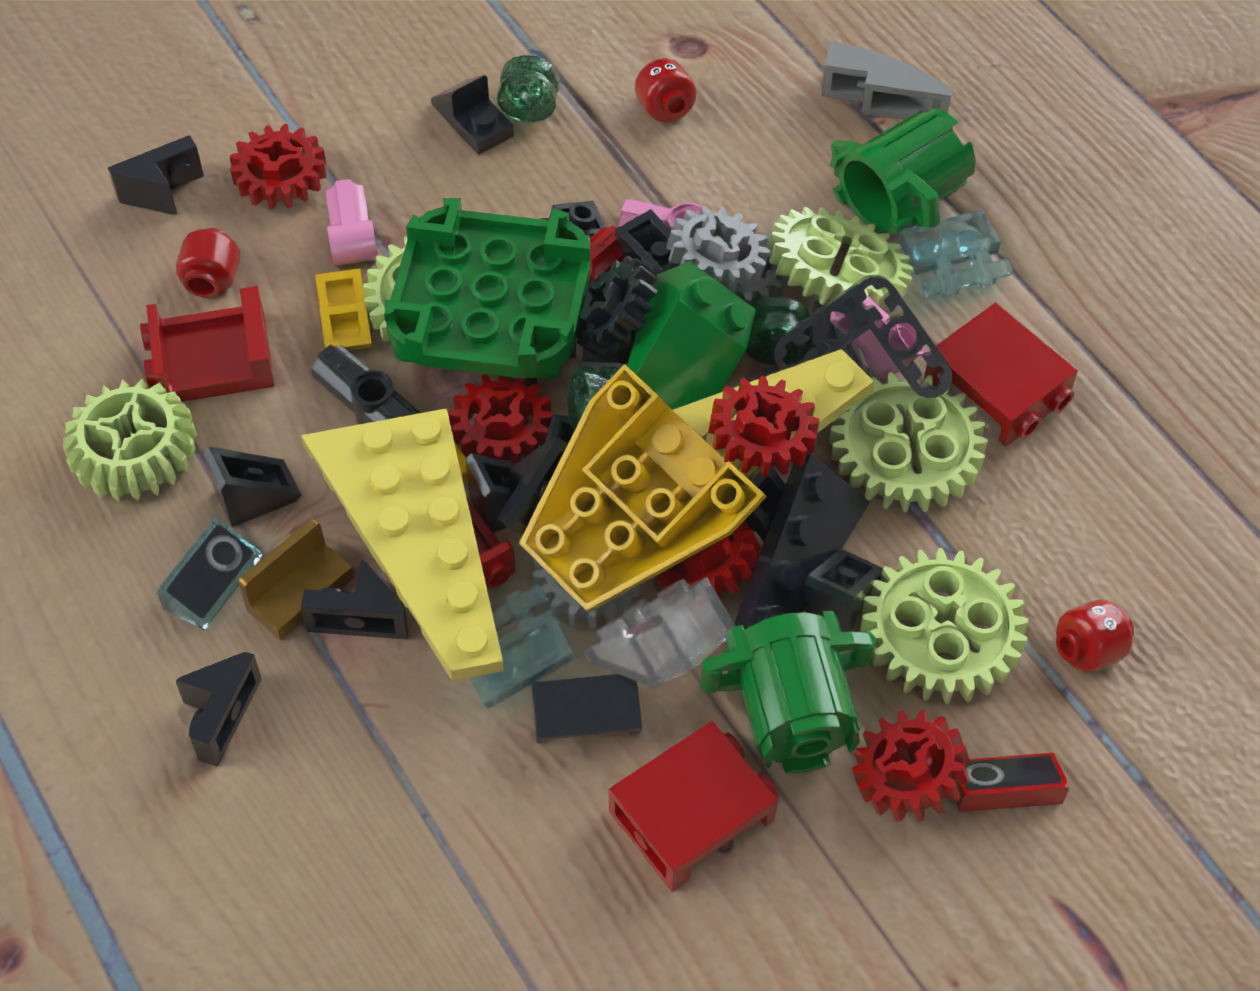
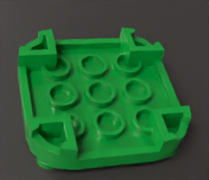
M443 198V207L428 211L420 218L412 215L406 226L407 243L390 300H385V321L388 338L393 346L395 357L400 361L412 362L425 367L513 378L539 377L542 379H553L561 373L562 365L569 360L577 339L581 320L579 314L584 306L586 298L584 292L588 287L591 275L589 235L585 236L583 230L569 221V213L552 209L550 219L543 220L462 210L461 198Z

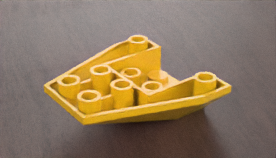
M624 364L589 401L519 544L586 611L591 612L731 535L767 496L731 462H724V457L714 450L710 444Z

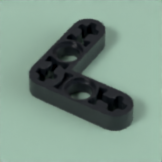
M868 275L857 281L783 333L774 347V357L777 366L781 370H785L799 365L794 359L789 362L783 359L787 354L786 344L793 341L795 345L799 346L809 340L810 335L804 332V330L811 325L814 328L817 339L827 348L818 352L816 344H813L804 351L805 362L842 349L870 329L908 384L918 395L925 398H936L944 394L952 382V371L949 364L894 285L881 275ZM870 285L876 290L883 287L887 289L888 292L883 296V300L891 313L897 305L903 310L902 313L889 317L880 328L874 323L877 320L883 319L879 310L873 304L867 307L862 304L867 298L865 289ZM840 312L848 318L849 328L842 337L830 338L823 333L821 323L827 314ZM907 323L915 329L916 339L909 348L897 349L889 343V332L895 325ZM924 345H928L930 348L929 352L921 354L929 367H942V370L937 374L940 382L933 387L928 382H924L921 385L917 382L921 378L922 373L914 360L907 367L902 363V360L915 356Z

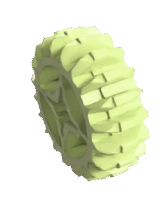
M123 379L118 389L110 390L103 385L102 395L93 397L86 394V407H73V420L65 423L66 437L63 438V449L66 457H68L66 461L71 472L77 476L85 489L92 487L93 491L100 498L111 492L112 497L118 503L126 493H131L132 497L139 502L142 492L150 490L158 496L159 485L163 482L175 486V472H188L189 463L187 459L195 457L194 452L196 448L194 442L196 441L197 432L194 423H192L193 419L190 410L186 408L185 404L181 403V399L176 395L175 391L167 393L160 383L150 389L143 379L135 387H129ZM155 423L163 426L164 428L156 427ZM95 452H105L106 457H112L113 460L101 457Z

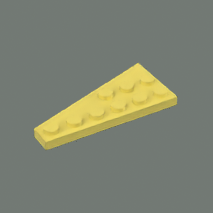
M447 409L301 435L303 447L322 471L324 480L346 509L348 518L383 573L386 572L395 586L397 595L404 606L408 607L421 627L423 636L451 680L456 681L504 671L502 654Z

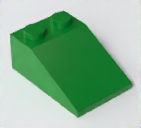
M691 261L656 275L658 280L652 287L658 291L648 302L653 308L651 312L644 314L647 320L639 332H636L627 365L672 410L722 392L747 348L756 312L755 308Z

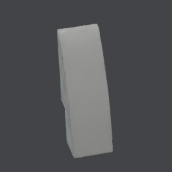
M830 41L825 64L822 96L862 101L861 114L905 120L919 111L927 112L933 108L948 113L952 89L931 75L885 54L858 46Z

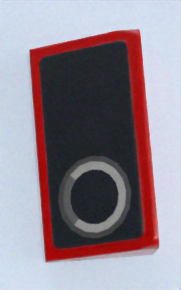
M1054 752L970 759V764L966 765L970 778L969 782L963 784L956 783L961 796L956 803L958 812L1063 804L1069 787Z

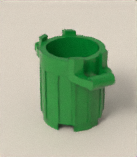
M936 108L927 112L919 111L864 144L844 140L833 142L831 144L832 158L830 166L834 168V174L840 180V185L833 188L837 201L842 205L848 203L864 224L876 225L874 231L897 234L912 224L918 227H936L940 224L939 201L966 185L968 182L967 178L975 172L976 159L971 141L965 145L961 143L953 130V126L959 122L946 111Z
M823 611L824 617L806 612L783 614L765 619L748 627L746 630H744L743 625L735 626L725 635L729 650L723 651V654L718 656H710L704 659L701 669L700 687L707 693L742 690L755 744L759 749L760 756L765 760L766 767L769 768L773 765V760L783 764L785 773L809 772L831 765L828 754L845 744L848 752L851 754L860 743L858 731H860L861 727L844 672L857 667L864 668L870 664L876 644V638L871 632H842L838 617L834 611ZM852 650V653L840 654L841 651ZM728 670V673L722 674V671Z

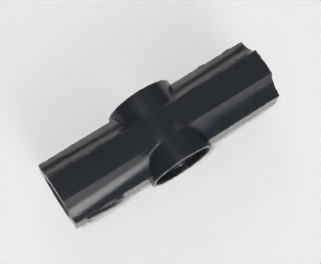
M329 345L318 354L316 362L311 367L313 378L355 413L358 424L421 413L394 390L392 380L387 374L382 371L370 370L342 345Z

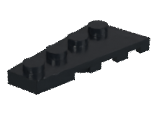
M812 453L806 454L805 462L801 467L793 463L733 627L743 625L744 630H746L748 627L768 618L789 613H803L805 610V582L808 575L843 548L870 501Z

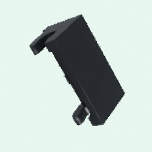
M636 672L531 682L537 743L547 742L548 739L629 731L630 734L642 732Z

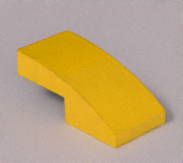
M361 269L316 274L325 348L329 345H342L349 351L372 347L367 309L364 303L365 295Z

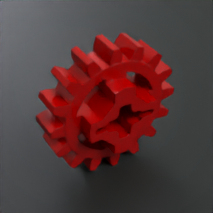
M283 124L280 131L273 132L271 126L267 125L264 129L265 134L259 136L251 131L248 133L249 143L242 141L236 143L238 153L230 154L232 166L230 172L233 185H237L241 197L250 195L251 202L255 206L261 203L262 200H267L269 209H274L277 201H284L286 207L291 208L293 204L292 199L296 197L306 202L309 200L307 190L320 191V179L327 177L324 148L319 147L318 138L315 135L306 138L305 129L302 127L291 133L289 132L288 124Z
M487 374L481 375L482 385L479 387L467 382L465 384L466 396L455 395L453 398L454 410L449 411L453 440L455 444L461 445V452L465 457L471 453H476L477 455L500 460L511 459L512 462L518 463L521 461V455L525 453L529 455L538 448V444L543 445L545 443L553 412H551L550 398L541 397V386L538 383L527 388L525 378H516L514 382L508 381V377L499 376L498 381H491ZM475 413L477 414L476 416H474L475 424L471 426L470 421ZM531 414L533 419L530 426L527 427V416Z
M760 376L758 385L752 386L746 378L740 379L738 391L730 386H726L723 390L722 399L715 398L708 428V433L714 435L712 447L714 450L726 448L724 462L726 463L728 461L734 462L736 459L742 461L741 472L747 473L752 466H757L762 477L768 476L770 467H776L783 475L788 474L790 461L801 467L805 462L806 454L813 453L820 423L819 418L813 417L814 403L806 402L801 404L803 391L801 389L794 390L791 393L785 391V380L781 379L774 387L768 385L766 376ZM796 431V434L790 439L791 432Z
M745 519L731 535L656 575L655 578L666 598L674 596L678 605H683L691 598L695 607H701L706 597H712L715 603L721 602L722 592L728 590L736 594L739 592L736 584L739 580L750 581L752 573L749 567L756 565L759 557L757 551L760 550V546L753 530L750 529Z
M902 710L898 712V722L890 724L883 717L878 720L881 728L879 733L875 734L865 730L862 735L867 748L859 747L854 750L853 754L858 765L852 767V773L865 802L871 801L877 814L881 816L891 808L897 822L903 820L906 812H913L917 821L921 822L924 821V809L932 807L935 812L941 815L944 813L941 801L945 797L955 801L960 799L961 796L956 783L963 784L969 782L970 778L966 765L970 764V758L957 728L949 730L945 717L940 716L930 723L926 710H920L915 720H909L905 711Z

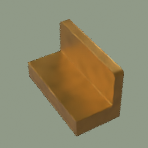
M311 518L241 576L238 584L246 610L281 640L304 621L301 610L304 589L321 590L328 587L341 589L354 578V572L349 563L325 544L321 524L314 518Z

